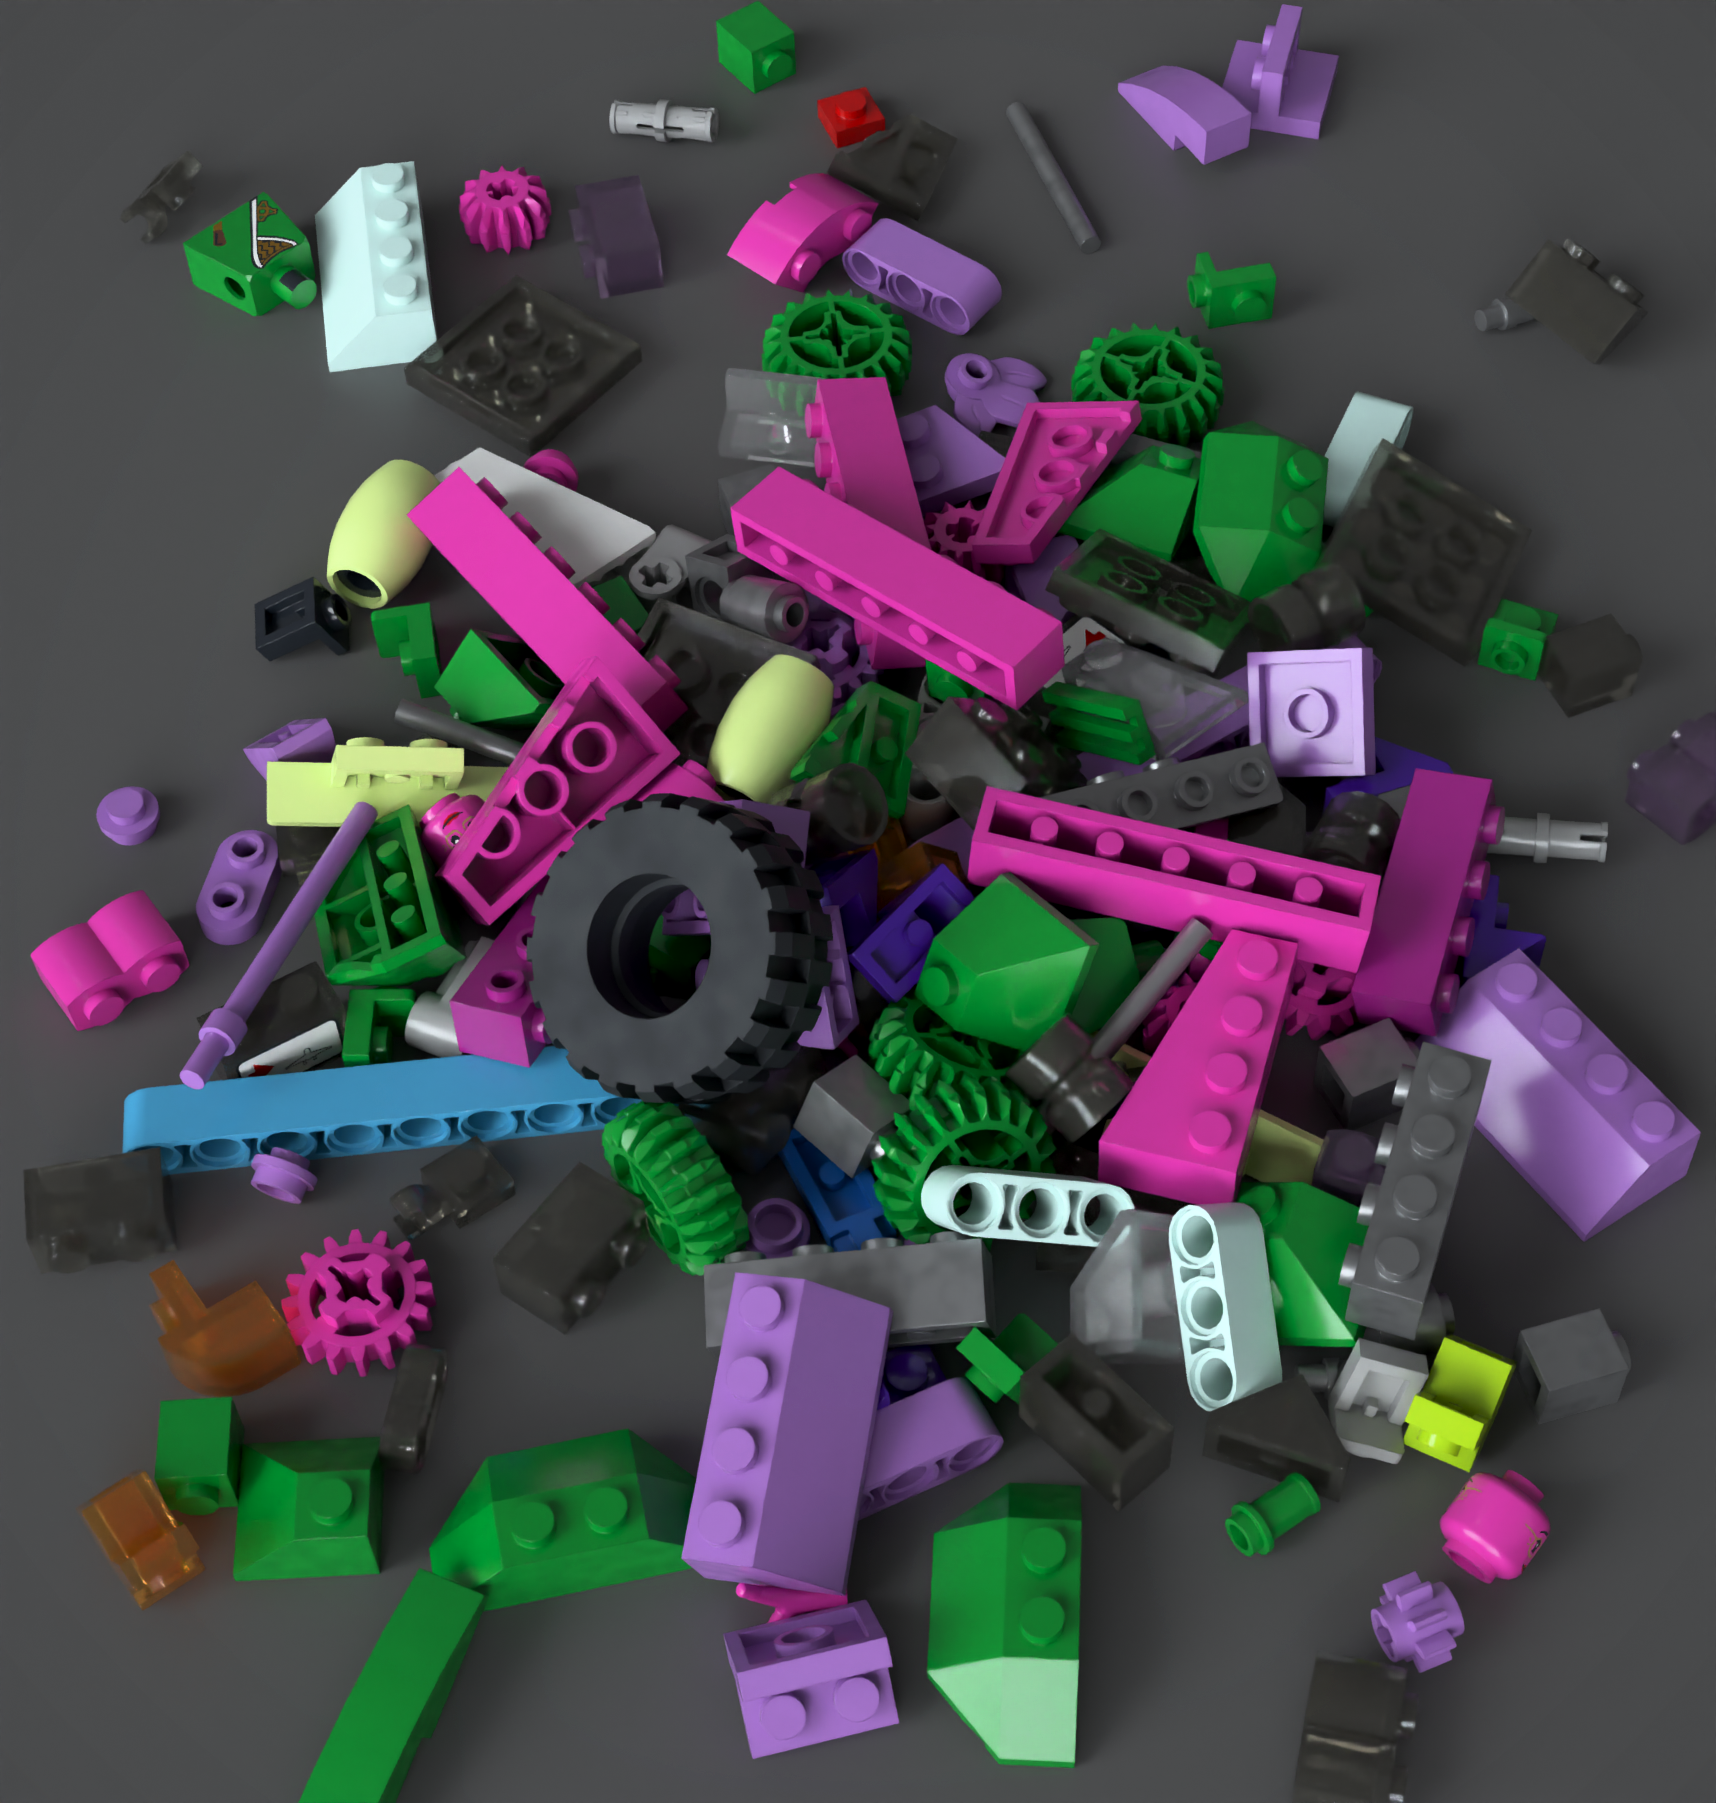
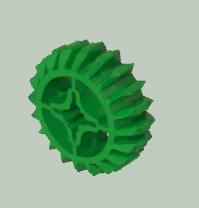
M851 288L844 295H833L827 289L825 296L819 298L806 293L802 304L787 302L784 314L773 315L772 324L769 329L765 330V337L763 338L762 368L766 373V379L771 387L772 394L780 395L784 407L797 405L802 417H804L807 403H815L818 379L886 377L890 396L901 395L905 381L909 380V373L912 370V339L909 338V331L906 330L903 316L894 314L890 303L876 304L872 293L862 298L854 297Z
M1133 322L1128 332L1123 333L1116 328H1111L1107 339L1094 337L1091 347L1088 350L1081 351L1077 366H1075V373L1072 374L1071 378L1072 402L1139 401L1142 420L1132 434L1186 447L1189 441L1202 442L1207 430L1214 429L1215 422L1219 418L1220 406L1224 402L1223 372L1221 371V363L1215 362L1213 349L1201 347L1198 335L1182 338L1178 326L1166 332L1160 330L1156 322L1151 329H1140Z
M909 990L897 1003L890 1001L888 1007L883 1010L880 1019H876L869 1037L871 1043L868 1048L869 1058L867 1065L889 1083V1089L893 1094H902L909 1100V1114L916 1108L914 1093L924 1096L929 1100L936 1095L938 1080L946 1084L949 1083L956 1090L964 1074L970 1078H975L980 1084L988 1077H991L993 1080L1000 1081L1006 1088L1011 1086L1014 1090H1019L1029 1100L1030 1106L1038 1103L1045 1086L1043 1080L1047 1073L1044 1068L1046 1057L956 1031L914 995L915 990Z
M965 1074L956 1090L949 1083L946 1084L938 1080L936 1095L929 1100L924 1096L914 1093L916 1108L908 1116L893 1112L898 1130L896 1133L879 1135L881 1148L886 1154L872 1160L874 1173L879 1178L872 1186L875 1189L876 1198L884 1209L883 1215L894 1229H899V1232L906 1241L909 1239L915 1244L930 1243V1236L940 1232L954 1231L935 1224L926 1216L922 1207L921 1192L924 1182L933 1171L942 1166H962L959 1161L961 1156L965 1160L963 1162L964 1166L1056 1174L1053 1161L1049 1157L1056 1150V1147L1053 1144L1052 1137L1046 1131L1048 1126L1045 1124L1043 1115L1034 1106H1030L1029 1100L1019 1090H1014L1011 1086L1006 1088L1000 1081L993 1080L991 1077H988L980 1084L975 1078H970ZM968 1183L960 1187L954 1197L953 1207L957 1217L964 1214L971 1205L972 1190ZM1033 1190L1026 1193L1021 1200L1019 1214L1022 1219L1028 1220L1033 1215L1032 1209L1029 1207L1032 1201L1036 1200ZM972 1236V1239L981 1238L990 1252L993 1238Z
M642 1101L637 1104L634 1102L618 1112L615 1119L604 1125L602 1145L604 1147V1158L611 1166L610 1175L617 1182L621 1190L620 1195L630 1206L632 1216L638 1219L645 1232L653 1239L658 1248L667 1254L672 1264H678L682 1271L692 1276L696 1274L702 1276L704 1275V1265L725 1263L724 1257L727 1254L739 1252L746 1247V1242L749 1240L748 1215L741 1207L742 1197L735 1191L731 1182L732 1177L722 1166L720 1156L715 1154L709 1146L706 1135H701L697 1131L692 1119L683 1116L678 1106L670 1102L653 1103Z

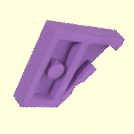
M933 405L897 419L922 517L926 516V512L942 510L945 502L953 506L993 491L1005 457L941 408Z

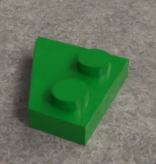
M873 681L862 685L855 690L793 767L790 779L889 823L905 815L922 704Z

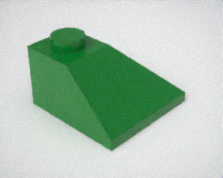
M1165 444L1161 447L1155 445L1148 447L1104 471L1059 529L1058 533L1169 565L1193 525L1201 459L1196 458L1194 452L1179 445Z
M470 629L434 688L451 705L449 709L450 714L456 719L480 728L484 726L503 730H527L537 727L565 685L521 638Z
M1011 872L1003 873L933 939L914 995L958 1032L1042 1057H1053L1059 1051L1099 943Z
M1243 1182L1236 1202L1245 1203L1253 1208L1260 1218L1263 1228L1278 1344L1284 1346L1354 1347L1358 1338L1363 1339L1366 1326L1345 1320L1351 1288L1339 1285L1338 1282L1349 1243L1363 1246L1369 1226L1356 1223L1360 1208L1305 1182Z
M384 1436L242 1444L233 1567L235 1581L380 1574L386 1452Z

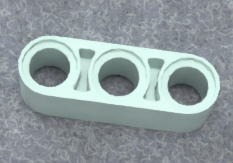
M1359 391L1355 393L1325 454L1329 462L1323 525L1337 529L1343 526L1349 532L1361 535L1364 532L1379 500L1380 492L1384 489L1389 479L1390 471L1394 468L1405 444L1413 417V407Z
M948 1165L933 1171L924 1182L921 1192L922 1207L926 1216L939 1226L973 1237L1109 1247L1120 1243L1127 1237L1132 1230L1135 1220L1134 1204L1130 1196L1122 1188L1082 1176ZM968 1183L972 1190L971 1205L964 1214L957 1217L953 1207L954 1197L960 1187ZM1033 1190L1037 1201L1035 1212L1028 1220L1022 1222L1019 1214L1021 1200L1026 1193ZM1097 1196L1100 1201V1213L1097 1220L1087 1227L1084 1219L1086 1205L1092 1198Z
M1229 1202L1185 1206L1179 1209L1172 1218L1169 1227V1245L1190 1393L1200 1407L1211 1412L1267 1405L1279 1394L1282 1385V1366L1264 1234L1260 1218L1253 1208L1245 1203Z

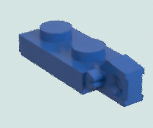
M795 1128L774 1136L778 1155L827 1245L833 1247L835 1252L861 1250V1243L870 1239H897L896 1230L883 1215L884 1209L881 1207L882 1204L876 1198L875 1189L872 1186L875 1180L868 1168L854 1178H851Z

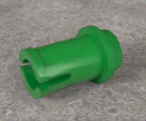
M1294 1472L1288 1475L1283 1482L1248 1504L1245 1501L1236 1503L1231 1508L1232 1516L1225 1520V1528L1233 1544L1244 1555L1248 1557L1253 1556L1255 1553L1267 1555L1274 1549V1540L1308 1516L1318 1513L1321 1510V1503L1310 1482L1303 1475Z

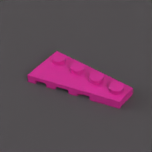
M1139 401L1027 403L972 542L976 564H1002L1006 566L1034 564L1141 422L1142 416Z

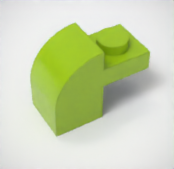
M1453 1334L1445 1336L1424 1389L1415 1394L1404 1422L1409 1423V1426L1403 1438L1404 1444L1470 1472L1492 1427L1518 1362Z

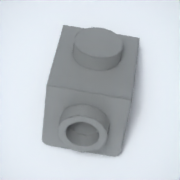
M1358 1338L1328 1397L1332 1445L1339 1450L1350 1452L1359 1457H1370L1398 1464L1405 1452L1402 1424L1405 1421L1415 1394L1421 1391L1429 1376L1426 1356Z

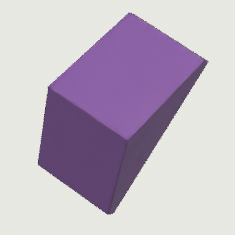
M326 718L301 719L286 724L243 748L249 761L267 781V761L331 763L336 744L332 728Z

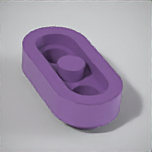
M257 830L240 831L229 836L219 846L196 903V913L204 935L212 942L221 945L240 944L252 938L261 928L283 870L277 843L270 835ZM227 902L234 903L232 906L229 907H220L221 905Z

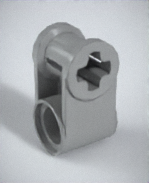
M673 524L667 525L660 532L654 544L629 571L630 587L653 620L655 636L674 632L693 610L685 555L712 542Z

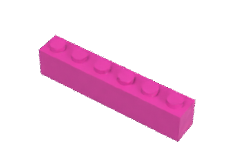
M886 377L818 379L815 403H807L805 427L807 437L816 438L817 441L814 453L815 470L818 478H826L827 483L825 484L824 491L847 504L850 503L858 506L865 514L888 527L902 530L912 540L931 550ZM854 618L856 642L859 646L866 645L872 670L926 667L925 658Z
M458 467L407 514L410 520L564 685L582 660L598 656L662 732L689 709L673 690L682 682L657 654L649 662L642 657L639 651L646 645L622 618L612 625L603 616L611 608L586 581L578 589L569 581L576 572L552 546L544 553L535 546L542 537L518 511L510 518L501 511L508 502L485 477L475 484Z
M777 467L730 508L738 552L790 582L797 584L804 590L1016 711L1065 666L1062 622L1057 620L1049 611L1028 604L1008 593L1000 584L994 581H987L959 566L951 557L939 555L917 543L902 530L892 529L865 514L858 506L850 503L847 504L821 490L811 480L801 479L787 470Z
M990 786L986 787L974 830L967 883L988 887L1000 874L1011 872L1047 902L1181 932L1187 923L1194 918L1212 932L1211 940L1224 942L1230 931L1234 929L1298 943L1296 959L1354 973L1358 971L1371 931L1381 880L1380 875Z

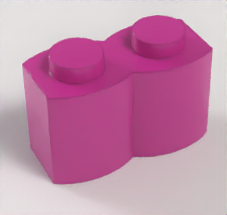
M143 890L131 892L115 899L96 912L88 922L68 927L56 933L39 945L30 955L42 982L77 1031L112 1022L134 998L168 989L190 966L181 940Z

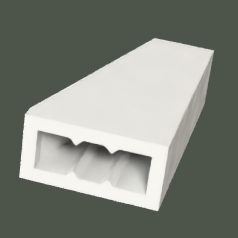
M483 448L476 449L434 475L441 484L460 467L475 484L485 477L508 502L501 511L508 518L518 511L542 537L535 546L542 553L552 546L573 568L576 573L569 581L577 589L585 581L590 586H594L621 575L630 587L629 571L656 540V532L648 525Z

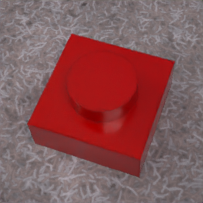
M866 87L845 91L817 100L818 118L836 148L885 135V117Z

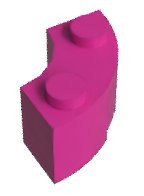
M824 173L805 175L789 182L790 188L793 190L775 205L766 200L742 228L727 255L775 285L804 292L809 282L828 260L845 252L871 228L872 216L879 204L832 175Z

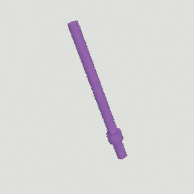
M357 802L223 1008L214 1009L198 1034L201 1042L180 1072V1079L188 1087L202 1089L223 1056L232 1055L247 1033L245 1022L376 820L378 814L372 805L366 802Z

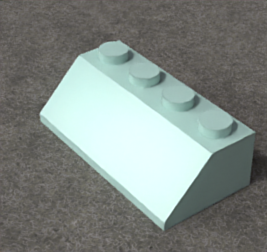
M414 161L361 167L315 215L327 358L330 372L440 358L423 211Z

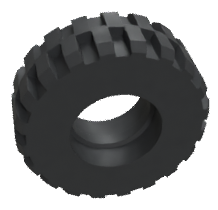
M672 793L651 794L644 801L629 799L612 806L605 813V821L590 820L573 836L572 840L575 844L567 852L561 851L546 873L550 876L544 892L537 893L531 915L536 916L533 936L532 938L527 937V961L532 962L534 980L530 981L529 984L536 1008H542L547 1019L542 1024L554 1046L559 1049L568 1050L569 1054L566 1056V1059L577 1073L585 1079L598 1080L604 1091L621 1098L641 1099L643 1102L714 1104L728 1101L733 1093H749L767 1082L770 1077L768 1069L784 1068L794 1058L801 1047L797 1041L804 1031L812 1032L821 1013L822 1007L817 1004L823 986L829 987L832 963L827 962V941H833L830 914L823 913L820 899L824 898V890L814 870L802 867L801 863L805 860L803 851L789 835L776 833L772 822L755 812L738 809L734 805ZM690 889L703 906L709 922L711 953L709 964L700 986L684 1005L672 1012L660 999L653 985L649 969V945L653 929L663 910L679 894Z

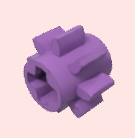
M1416 1571L1384 1583L1385 1595L1379 1597L1382 1605L1371 1610V1621L1376 1637L1388 1658L1393 1662L1403 1659L1406 1662L1413 1660L1419 1673L1452 1660L1450 1650L1456 1647V1642L1453 1638L1462 1635L1465 1628L1462 1613L1450 1589L1441 1581L1432 1585L1429 1581L1421 1583Z

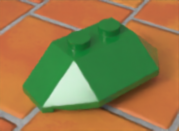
M1254 421L1211 431L1203 438L1193 534L1210 575L1223 593L1219 598L1225 613L1277 635L1283 630L1320 555L1329 459L1306 445Z
M409 804L374 821L314 915L325 975L332 986H409L426 977L432 978L442 975L455 963L467 958L451 895L435 877L438 869L421 839L422 830Z
M628 1428L488 1456L429 1547L432 1573L489 1596L483 1610L484 1612L692 1569L681 1557L696 1478Z
M1009 1482L934 1533L927 1678L959 1717L985 1743V1748L998 1764L1075 1768L1082 1533L1081 1486Z

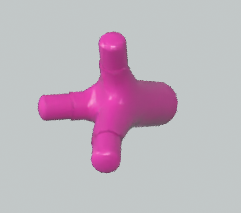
M743 1582L739 1583L736 1587L738 1597L775 1607V1612L767 1623L795 1617L806 1612L820 1611L848 1604L847 1589L845 1596Z

